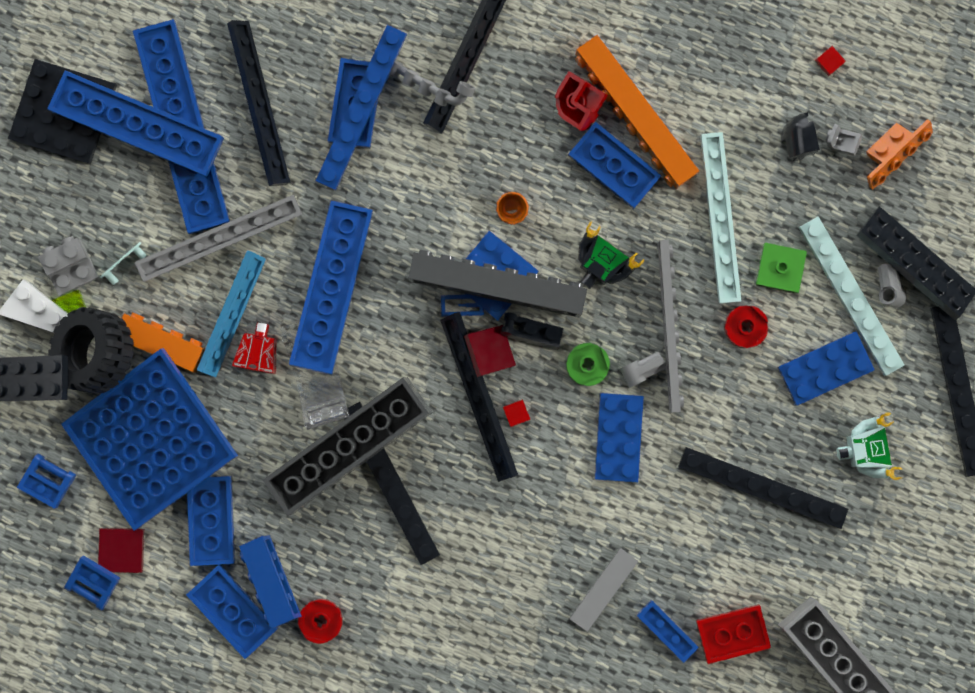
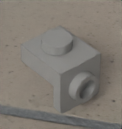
M834 124L832 130H829L827 133L826 142L830 150L855 156L863 136L860 133L841 129L838 124Z

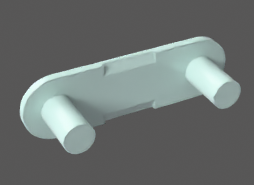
M138 242L107 269L100 278L105 276L112 285L116 284L119 280L112 274L111 270L131 252H134L140 259L147 256L139 247L141 242Z

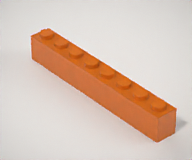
M596 35L580 46L575 54L577 56L575 58L577 64L581 68L585 67L589 72L588 78L593 85L598 84L602 92L608 95L605 101L612 103L615 107L613 108L615 115L619 119L623 118L627 123V131L632 136L636 135L640 142L638 144L644 153L648 152L653 158L651 162L657 170L661 169L666 175L664 176L666 183L670 187L674 186L675 189H678L696 176L699 169L600 37Z

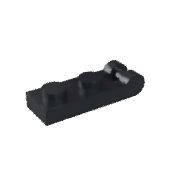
M511 312L505 313V326L501 329V335L554 350L559 349L564 328L520 317ZM513 325L520 326L519 331L515 330Z

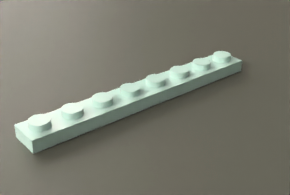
M723 132L701 134L718 303L741 302Z
M819 216L800 226L799 230L883 375L887 376L903 367V361Z

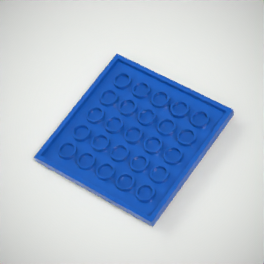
M164 348L159 349L126 374L122 381L119 380V384L113 389L110 388L108 392L101 393L61 423L133 531L142 527L238 456Z

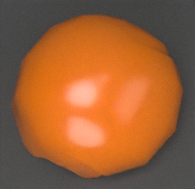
M505 193L497 201V214L507 224L515 225L520 223L528 215V202L519 193ZM511 210H517L515 213H508V212H507V211H511Z

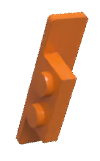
M927 119L913 133L900 124L895 123L866 151L872 160L880 164L867 176L869 187L872 190L881 185L892 171L897 170L908 156H912L923 142L930 139L933 133L931 121Z

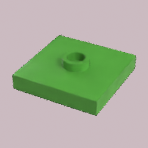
M764 243L756 285L798 294L807 251Z

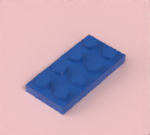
M340 59L328 143H333L370 62ZM378 100L356 147L371 149Z
M597 122L590 127L568 154L572 160L633 210L662 176Z
M857 331L778 366L795 406L875 370Z
M600 393L595 464L596 480L638 482L644 396Z
M232 476L208 477L187 493L190 566L235 563Z
M221 565L216 566L186 594L244 659L251 655L278 629V627L270 628V625L265 622L263 610Z

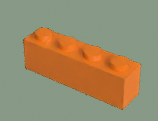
M132 312L131 316L123 314L122 319L126 322V327H129L132 335H130V338L133 339L135 347L151 354L164 348L176 365L197 373V367L205 351V348L202 347V342L193 338L190 339V342L182 339L184 334L172 329L170 333L162 330L163 325L151 321V324L143 322L144 317Z

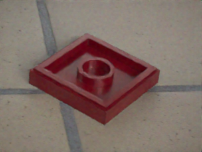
M503 325L464 336L477 377L516 366L508 338L501 335Z
M99 528L98 564L113 573H143L145 529L133 531L132 528Z

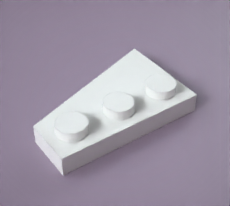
M24 279L0 309V315L50 332H53L55 327L60 325L59 321L63 317H68L66 311Z

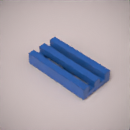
M466 294L441 295V317L457 313L446 312L445 300L471 298ZM477 303L458 304L459 307H480V311L460 312L461 316L484 315V309Z

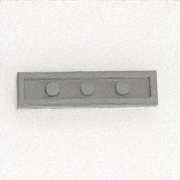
M620 548L569 619L588 632L638 563V560Z

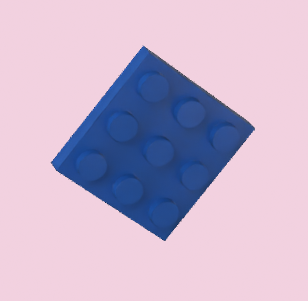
M488 231L466 258L475 261L477 266L483 267L484 263L497 266V270L505 271L506 268L518 270V274L525 276L527 273L537 274L539 272L491 231ZM466 294L497 321L512 305L507 302Z

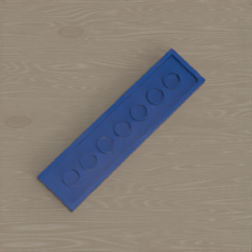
M66 70L47 108L50 112L205 177L208 176L224 140V137Z
M336 201L330 202L289 366L333 375L373 210Z

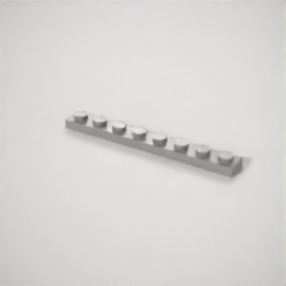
M291 195L134 263L143 282L303 214L295 196Z
M668 239L659 240L657 244L669 413H679L681 408H684L683 395L679 394V386H682V375L678 373L681 356L680 352L676 351V343H679L678 330L675 331L674 322L678 321L677 309H673V301L676 300V289L672 288L671 279L675 278L674 266H670V258H673V247L669 245Z

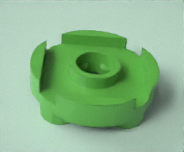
M583 343L573 348L566 362V369L570 378L577 384L584 386H593L603 381L610 367L606 351L592 343ZM588 358L589 361L594 362V365L591 366L592 370L588 371L587 368L582 367L584 359Z

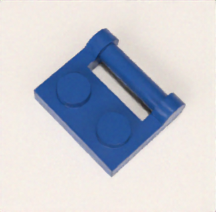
M38 453L33 458L17 488L56 509L74 481L76 474L61 469L45 460V457ZM40 466L63 479L61 485L36 472L38 467Z
M83 555L77 562L64 589L77 593L95 604L96 608L102 611L108 603L120 577ZM77 580L85 584L86 586L90 587L91 589L95 590L96 592L100 593L102 596L99 597L96 594L84 588L83 586L79 585L77 583Z

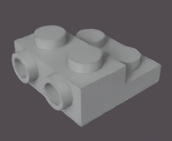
M73 236L63 239L61 241L62 245L56 248L49 246L43 249V254L38 256L46 275L50 277L60 297L99 278L82 240L79 238L74 239Z

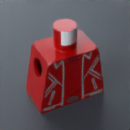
M257 322L254 335L244 333L232 364L233 367L276 374L277 340L267 337L269 331L268 324Z

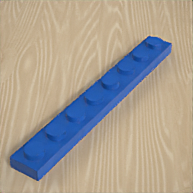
M389 25L386 26L316 178V182L335 191L337 190L404 44L407 33Z

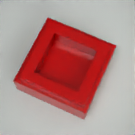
M833 46L815 60L828 76L846 62Z
M523 400L503 407L510 427L531 420Z

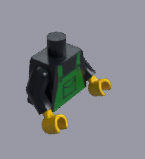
M592 222L588 224L578 251V260L581 263L580 268L586 272L580 281L583 286L591 289L596 281L603 285L625 280L635 268L640 267L644 263V259L640 263L635 261L634 258L638 253L629 258L597 235L601 228L600 225L594 231L590 228Z

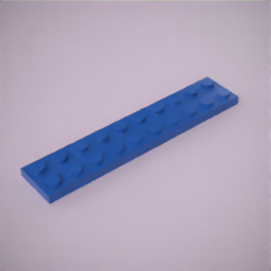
M172 19L133 30L153 107L205 129L175 20ZM168 161L189 235L230 222L214 162L208 176L205 177Z

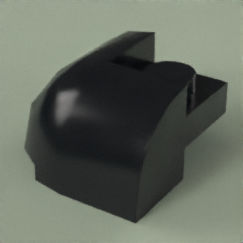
M808 112L794 116L781 132V142H786L789 159L793 158V161L802 160L805 156L813 155L820 150L814 122H809L807 118Z

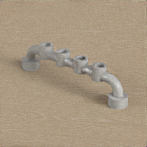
M383 34L379 35L377 43H379ZM395 61L390 75L394 77H399L400 74L404 76L402 82L408 86L414 87L415 84L419 85L418 92L422 95L430 96L432 93L436 96L434 102L442 106H446L447 103L454 106L461 105L467 97L473 96L476 89L471 84L460 81L456 89L459 95L454 97L447 90L440 89L435 86V83L420 77L417 72L407 69L398 61Z

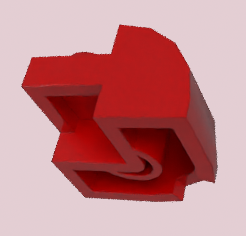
M568 71L554 98H556L558 115L580 131H583L595 122L599 116L597 112L608 95L583 78Z

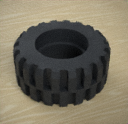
M90 307L78 308L68 313V317H63L59 321L60 325L55 327L53 331L54 336L50 338L49 342L51 349L48 350V356H68V389L93 394L108 392L110 388L113 389L119 384V380L122 381L124 379L126 370L130 369V359L133 358L134 351H132L134 343L133 339L130 338V335H132L129 327H126V322L114 313ZM95 338L94 355L88 364V347L92 339Z

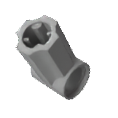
M889 263L882 264L878 267L881 287L879 300L883 304L894 308L901 307L906 301V295L901 288L899 272ZM894 292L895 297L890 301V296Z
M657 352L640 361H634L620 368L630 388L647 380V377L666 369V365L660 353Z

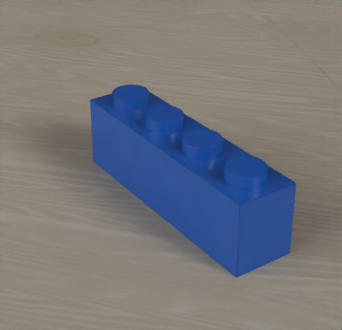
M270 535L261 536L239 546L241 560L248 568V578L255 586L256 599L263 607L265 612L264 619L270 625V628L279 627L302 617Z

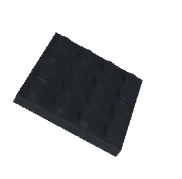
M34 59L8 139L91 165L101 133L50 112L47 108L65 70L113 91L116 90L117 84Z

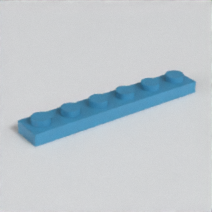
M247 250L203 356L200 359L197 367L198 371L213 377L217 376L266 259Z

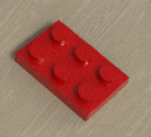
M759 604L696 620L707 664L771 648Z

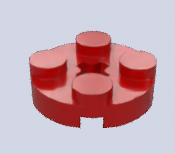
M739 306L728 314L724 330L732 344L745 349L751 348L765 340L768 334V320L764 312L755 306ZM742 322L751 323L750 332L742 331Z
M328 599L310 601L301 610L302 617L298 618V625L304 637L310 642L323 644L335 638L343 624L340 608ZM323 615L327 623L319 627L315 618Z

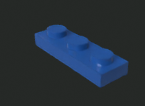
M652 600L638 612L637 617L683 663L699 648Z

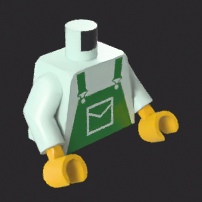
M886 412L880 418L874 417L861 421L852 429L851 436L846 437L848 446L836 449L838 459H850L851 467H857L859 473L871 478L888 479L890 477L893 480L902 479L903 477H896L894 475L896 469H903L901 467H892L885 427L892 425L894 421L887 423L884 417L891 415V413Z

